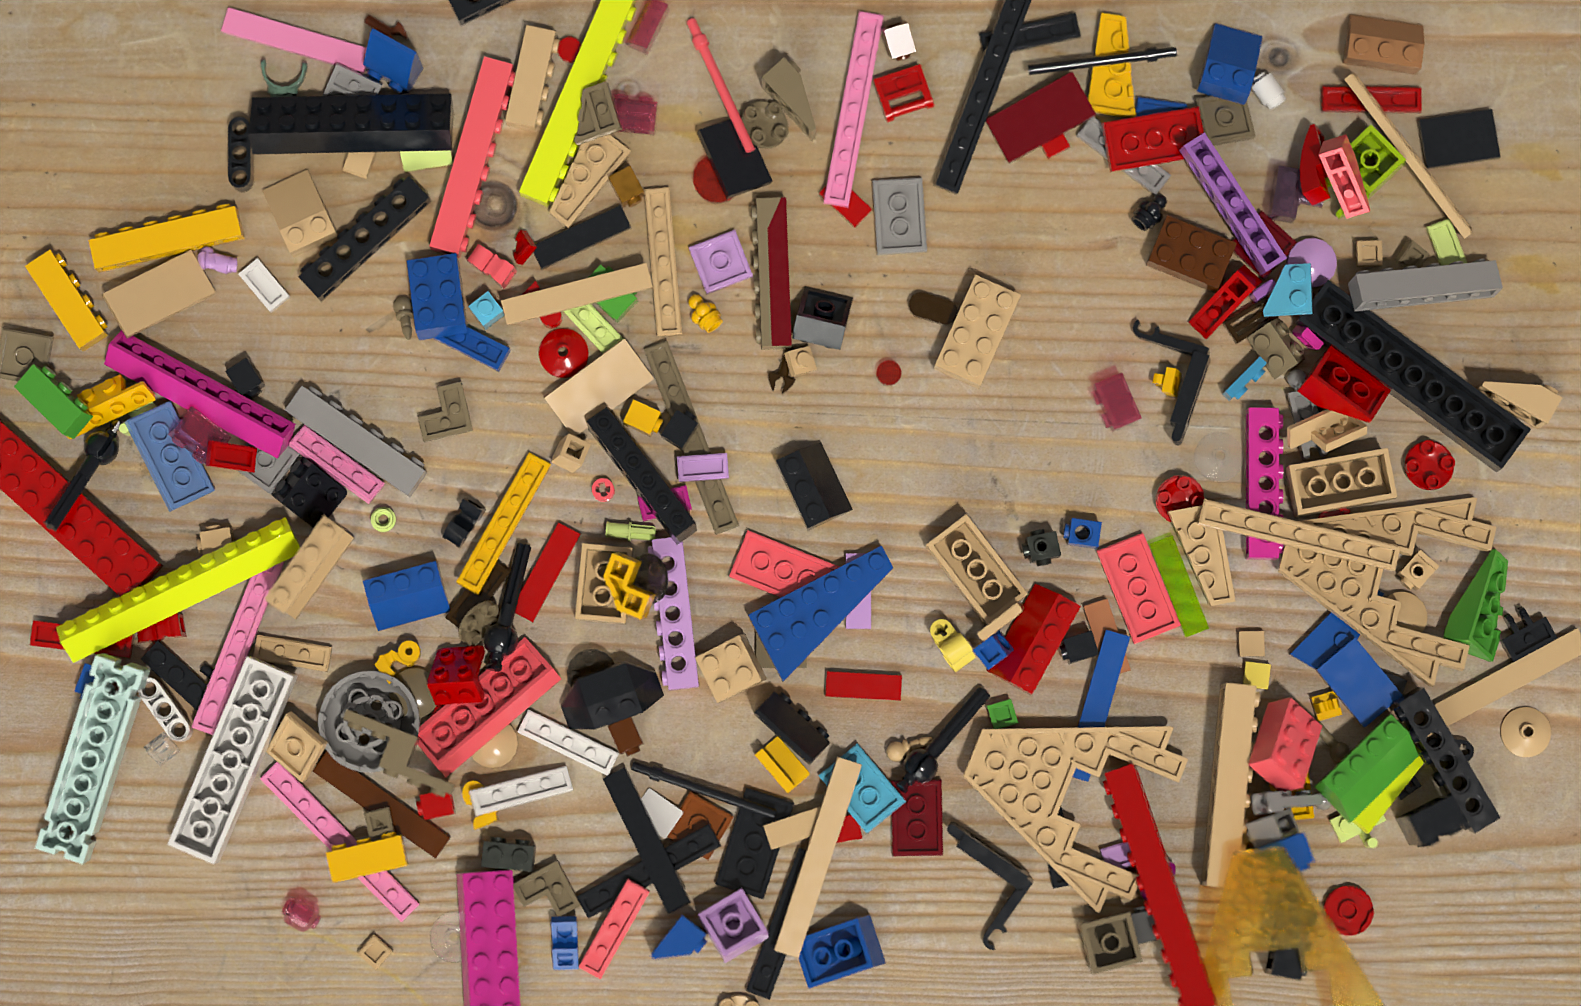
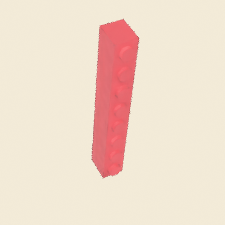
M484 56L430 242V248L433 251L444 254L456 253L457 257L460 258L462 252L466 253L470 240V238L466 237L468 229H473L476 221V214H473L475 205H480L483 191L480 190L482 181H487L490 167L487 166L489 157L493 158L495 155L497 143H494L496 133L500 134L504 120L500 119L502 111H507L510 96L507 94L509 87H513L516 74L513 64Z

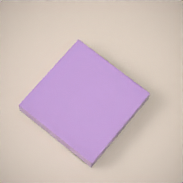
M735 230L689 247L706 294L753 277Z

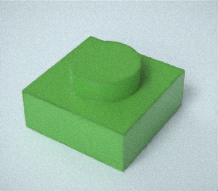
M1011 699L987 706L993 729H1000L1018 723Z

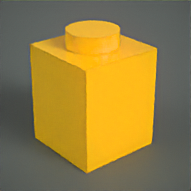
M633 399L623 424L651 437L653 432H659L664 420L660 418L662 415L660 411Z

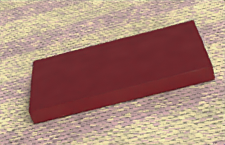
M1072 71L986 119V122L1010 164L1095 117L1096 113Z

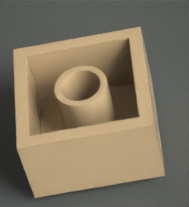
M745 634L738 635L695 657L717 703L723 702L767 680Z

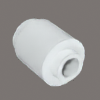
M1263 72L1254 78V85L1251 88L1265 107L1268 106L1272 110L1287 99L1284 96L1285 91L1272 73L1266 75Z

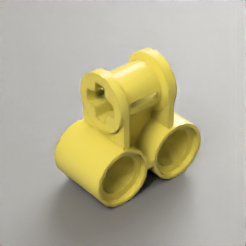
M938 619L933 622L930 627L932 638L943 653L944 659L955 673L976 658L969 643L960 632L957 633L950 622L944 619ZM943 631L947 635L943 637L939 632Z

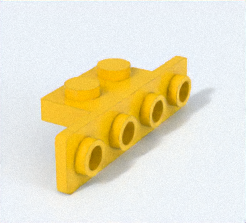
M121 374L107 379L90 389H85L77 394V397L89 406L87 411L93 417L77 436L155 401V394L143 381L126 388V380Z

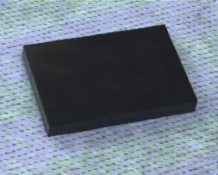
M1493 109L1418 120L1424 162L1427 169L1494 160L1501 157Z
M731 119L698 130L697 134L727 199L772 183L773 180L758 147L754 145L755 150L746 153Z

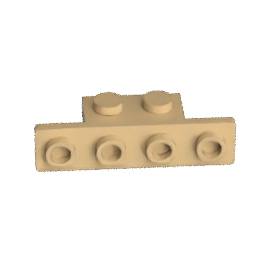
M1326 409L1288 426L1287 443L1293 449L1312 440L1322 450L1328 452L1366 435L1367 426L1359 419Z

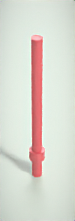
M689 19L686 23L693 36L692 42L696 50H699L746 153L755 150V147L708 47L709 41L706 35L702 34L696 19Z

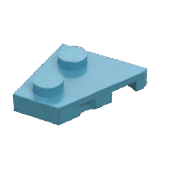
M1311 263L1285 265L1264 307V317L1313 314Z

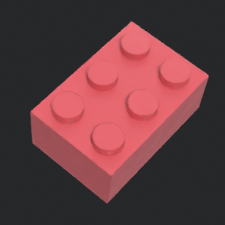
M1291 697L1268 703L1248 765L1279 792L1303 788L1322 725Z

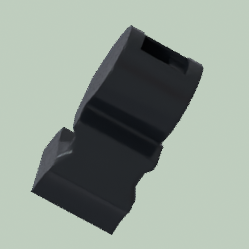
M468 498L462 499L459 506L461 512L452 518L442 538L449 540L458 548H461L470 532L475 529L477 521L482 518L486 509Z

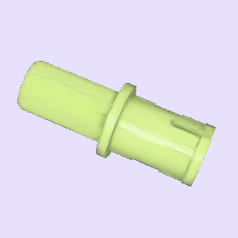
M607 521L605 537L625 538L628 541H631V539L652 541L656 537V527L632 524L631 521L629 524Z

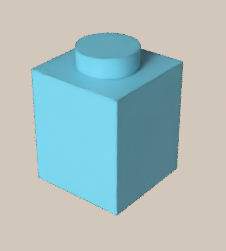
M488 291L468 306L485 330L504 316V311Z

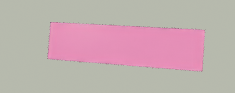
M306 425L289 442V446L368 504L384 487L385 483Z

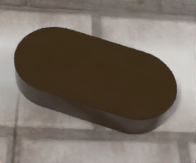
M919 292L914 294L909 301V311L917 318L946 326L952 324L957 317V307L950 300Z

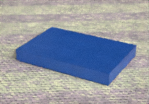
M1355 637L1350 639L1315 669L1364 728L1389 708L1393 701L1403 696Z

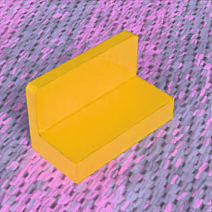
M779 737L773 739L755 754L756 758L787 794L809 776L808 770Z

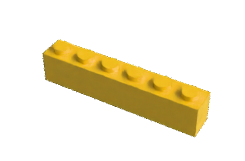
M223 204L217 206L215 211L197 210L192 212V216L182 218V215H176L167 218V222L159 224L158 221H150L144 223L142 228L124 227L119 229V233L109 235V232L96 234L94 239L88 240L94 268L100 273L182 254L189 250L194 251L203 247H212L245 239L239 211L235 206L231 207V204Z

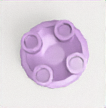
M1307 238L1296 243L1286 260L1287 265L1311 263L1312 287H1319L1325 284L1327 280L1332 278L1337 267L1336 255L1332 247L1325 241L1317 238Z

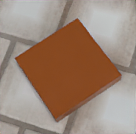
M689 792L680 808L683 814L667 837L677 842L710 823L720 841L734 816ZM714 850L702 857L709 860Z

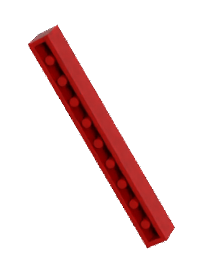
M1132 763L1104 773L1106 780L1103 781L1107 795L1112 794L1115 803L1111 805L1115 819L1120 818L1123 827L1119 829L1121 838L1124 843L1128 842L1131 852L1127 853L1132 867L1136 866L1139 876L1135 877L1140 891H1145L1147 900L1144 901L1148 915L1153 914L1156 924L1152 925L1156 939L1161 938L1164 947L1160 949L1165 964H1170L1172 973H1169L1173 988H1178L1181 996L1177 998L1178 1005L1219 1006L1137 766Z

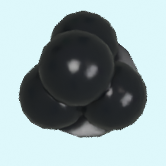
M1157 194L1153 197L1152 202L1148 200L1141 201L1138 208L1133 212L1134 216L1131 218L1135 226L1142 231H1147L1162 220L1160 209L1167 205L1166 197L1162 194Z

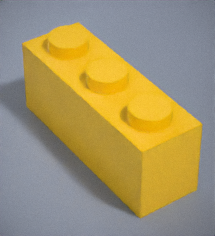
M396 832L381 835L382 840L374 842L371 841V838L357 840V846L347 848L346 843L332 846V851L326 853L332 883L409 866L403 836H396Z

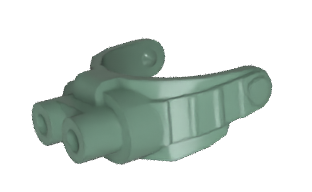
M263 59L261 61L262 74L267 82L270 97L297 96L298 88L304 82L308 64L303 62L301 75L295 83L281 87L274 85L268 80L266 74L267 63L266 59Z

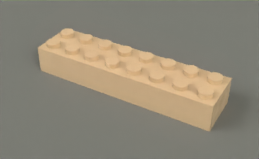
M1234 683L1220 685L1201 886L1237 889L1238 884H1242L1243 869H1239L1240 859L1245 857L1246 845L1242 844V834L1247 833L1246 824H1248V819L1244 818L1245 808H1249L1250 793H1246L1247 784L1251 783L1253 768H1249L1248 763L1255 745L1254 742H1251L1252 733L1257 730V717H1254V708L1259 706L1260 692H1256V686Z

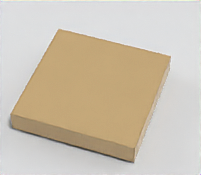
M1020 601L978 632L977 635L982 641H985L1024 611L1025 607Z
M291 711L286 713L266 752L298 780L304 782L308 779L328 742Z

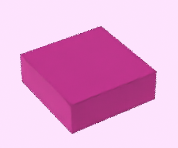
M1297 325L1292 330V334L1306 348L1319 350L1324 344L1308 327Z

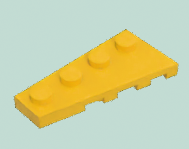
M1101 13L1094 57L1129 53L1126 16ZM1131 62L1093 67L1088 100L1095 113L1127 118L1136 117Z

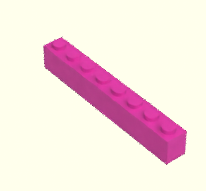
M122 330L109 343L104 365L137 383L145 382L150 390L277 459L289 446L295 423L134 336L126 338Z

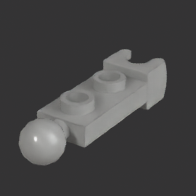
M1300 369L1292 370L1287 376L1288 384L1295 390V392L1287 394L1294 424L1318 413L1317 406L1297 392L1307 377ZM1312 440L1298 446L1302 461L1310 457V447L1317 448L1321 457L1328 455V452L1322 450Z
M1310 790L1296 791V796H1292L1291 791L1252 795V807L1255 815L1283 812V808L1316 806L1317 809L1326 810L1331 807V804L1319 791L1315 795H1311Z

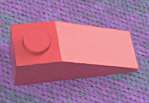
M1347 135L1323 141L1319 157L1346 219L1370 212L1357 159Z

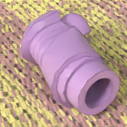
M203 247L200 253H198V262L203 270L206 268L215 269L224 274L237 272L236 257L213 253L214 250L211 247Z

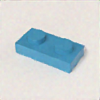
M1260 356L1222 395L1228 401L1233 397L1238 400L1248 390L1245 385L1251 379L1256 382L1266 372L1263 367L1267 362Z

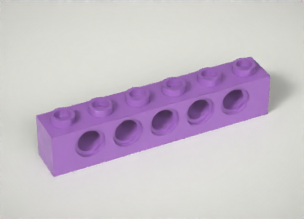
M1205 132L1185 144L1179 150L1260 275H1263L1287 259Z

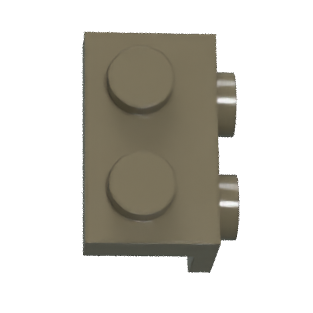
M1278 318L1270 321L1247 337L1259 357L1261 356L1267 362L1265 366L1274 379L1305 360L1303 349L1297 342L1292 340L1288 327L1284 322L1279 321Z

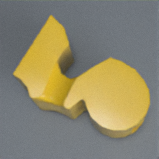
M405 641L399 646L397 653L391 650L386 654L380 655L374 665L381 673L395 678L396 673L391 669L392 664L398 662L407 667H412L419 661L421 649L415 642Z
M469 781L464 785L462 796L466 805L472 806L469 791L484 787L482 783ZM498 811L475 817L473 822L474 830L498 821Z

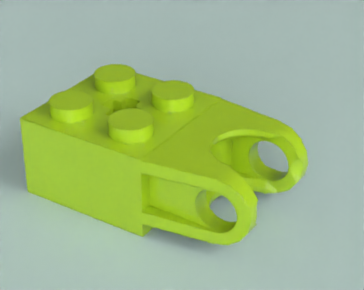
M1372 125L1366 128L1351 143L1367 199H1369L1405 165L1406 159ZM1365 158L1369 160L1371 158L1375 159L1374 166L1365 165ZM1327 177V186L1332 187L1329 177ZM1342 207L1336 212L1338 219L1345 216Z

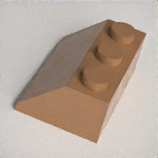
M1350 15L1343 64L1416 75L1422 66L1425 45L1424 25Z

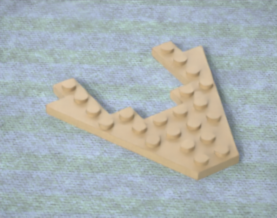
M1474 497L1298 521L1401 546L1399 554L1410 557L1413 555L1417 533L1490 552L1496 532V526L1472 520L1477 498ZM1284 545L1278 572L1425 684L1430 687L1435 685L1439 665L1459 671L1464 670L1470 645L1396 626L1401 602L1377 596L1383 572L1382 568Z
M1171 726L981 729L963 777L1094 911L1100 913L1108 891L1132 900L1138 886L1135 878L1138 875L1071 848L1081 824L1057 814L1075 769L1077 768L1100 777L1108 755H1112L1179 783L1188 759L1165 750L1173 731Z

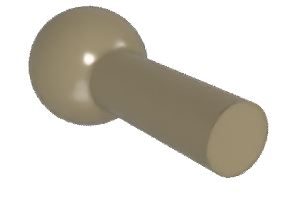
M1318 721L1322 725L1319 736L1330 748L1331 758L1336 762H1340L1350 752L1349 747L1343 742H1337L1324 725Z

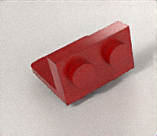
M483 646L440 648L437 651L426 683L435 705L483 702L485 694L477 678L485 655Z

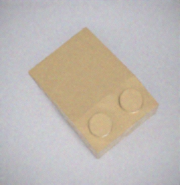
M308 169L262 190L286 246L293 257L337 238V231Z
M1484 381L1475 387L1507 412L1536 429L1549 423L1562 400V397L1557 395L1558 391L1549 385L1543 387L1542 385Z

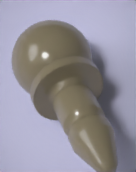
M401 296L394 301L393 309L396 313V319L401 321L402 332L405 338L410 340L412 335L411 319L414 317L412 301L408 297Z

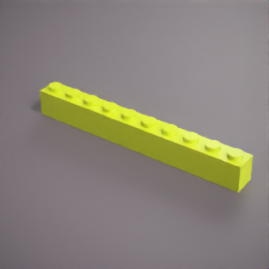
M636 0L600 1L519 190L520 196L546 207L549 206L550 201L554 203L560 190L556 188L559 180H564L569 170V166L566 165L570 156H575L579 146L575 143L574 139L578 132V115L582 107V91L585 88L607 81L608 76L605 73L608 66L613 67L618 54L615 50L618 43L622 45L627 34V30H624L627 21L632 22L637 8L634 5Z
M286 517L273 521L268 526L251 532L239 540L228 543L212 553L205 554L187 565H182L164 576H159L141 587H136L131 592L114 598L95 609H91L75 619L64 622L56 627L60 642L74 663L294 557L301 548L299 541Z

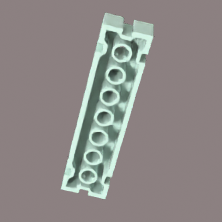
M105 653L95 656L90 675L94 676L95 680L92 683L86 684L44 820L50 821V823L40 830L35 849L53 855L64 851L65 859L84 864L91 859L96 841L90 838L91 835L100 831L141 701V697L136 696L138 690L145 688L150 668L135 663L121 666L122 659ZM113 682H117L119 690L115 691V686L112 685ZM68 826L72 827L74 834L70 835V830L67 829Z

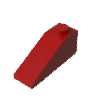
M1243 265L1188 323L1207 340L1262 281L1248 267Z

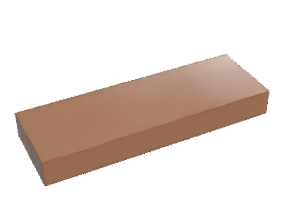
M1108 599L1083 606L1098 651H1100L1105 630L1119 633ZM1126 654L1120 674L1131 670Z

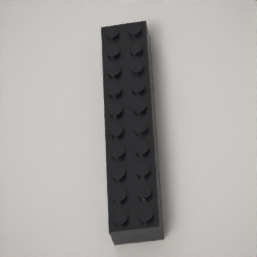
M1329 280L1325 282L1312 299L1313 314L1301 315L1295 322V325L1308 327L1324 343L1325 347L1333 346L1391 390L1390 395L1495 472L1500 471L1531 430L1370 310L1354 311L1351 296Z

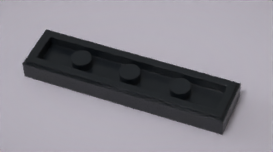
M1076 12L1022 24L1012 53L1081 38ZM992 31L979 33L983 53Z
M619 205L535 244L537 248L533 253L541 270L631 229V225L622 206Z

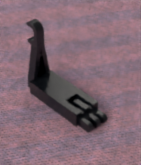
M1137 320L1133 325V332L1138 339L1192 357L1170 419L1171 426L1175 427L1172 433V440L1175 445L1179 446L1184 440L1211 362L1210 350L1202 345L1160 334L1159 326L1154 328L1155 332L1152 335L1141 333L1138 331L1141 324Z
M950 822L947 832L959 840L956 847L1015 887V890L983 936L985 947L995 950V945L988 941L989 936L995 929L1001 930L1002 933H1007L1004 924L1033 884V879L1029 877L1028 871L956 822Z

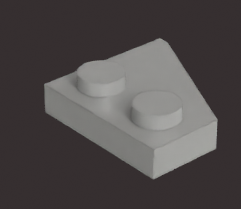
M337 63L322 96L378 95L383 83Z

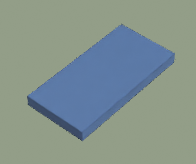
M171 401L124 422L169 512L215 491Z

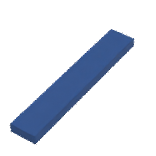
M1105 630L1077 728L1105 727L1130 636ZM1077 768L1073 774V778L1089 782L1091 774Z

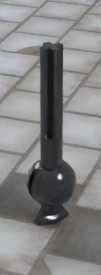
M112 420L110 427L105 432L97 431L87 437L84 444L86 458L44 521L48 529L57 531L98 466L110 464L116 459L119 452V444L115 438L117 437V431H120L119 426L122 422Z
M517 543L498 622L491 625L484 634V647L490 652V661L485 667L487 670L500 672L502 670L503 657L511 655L518 645L517 632L512 628L531 551L530 545Z
M979 687L925 750L915 749L906 756L903 765L906 774L902 778L903 781L896 785L900 791L906 793L909 785L912 786L915 782L926 783L935 777L939 765L936 759L991 697L985 689Z

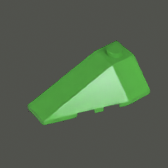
M1496 549L1491 550L1454 608L1444 629L1443 636L1444 639L1470 645L1469 655L1489 662H1493L1500 641L1501 631L1497 630L1498 615H1503V607H1500V594L1505 591L1508 560Z

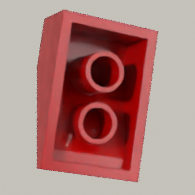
M1330 346L1317 360L1297 392L1318 407L1368 423L1373 420L1391 391L1333 346Z

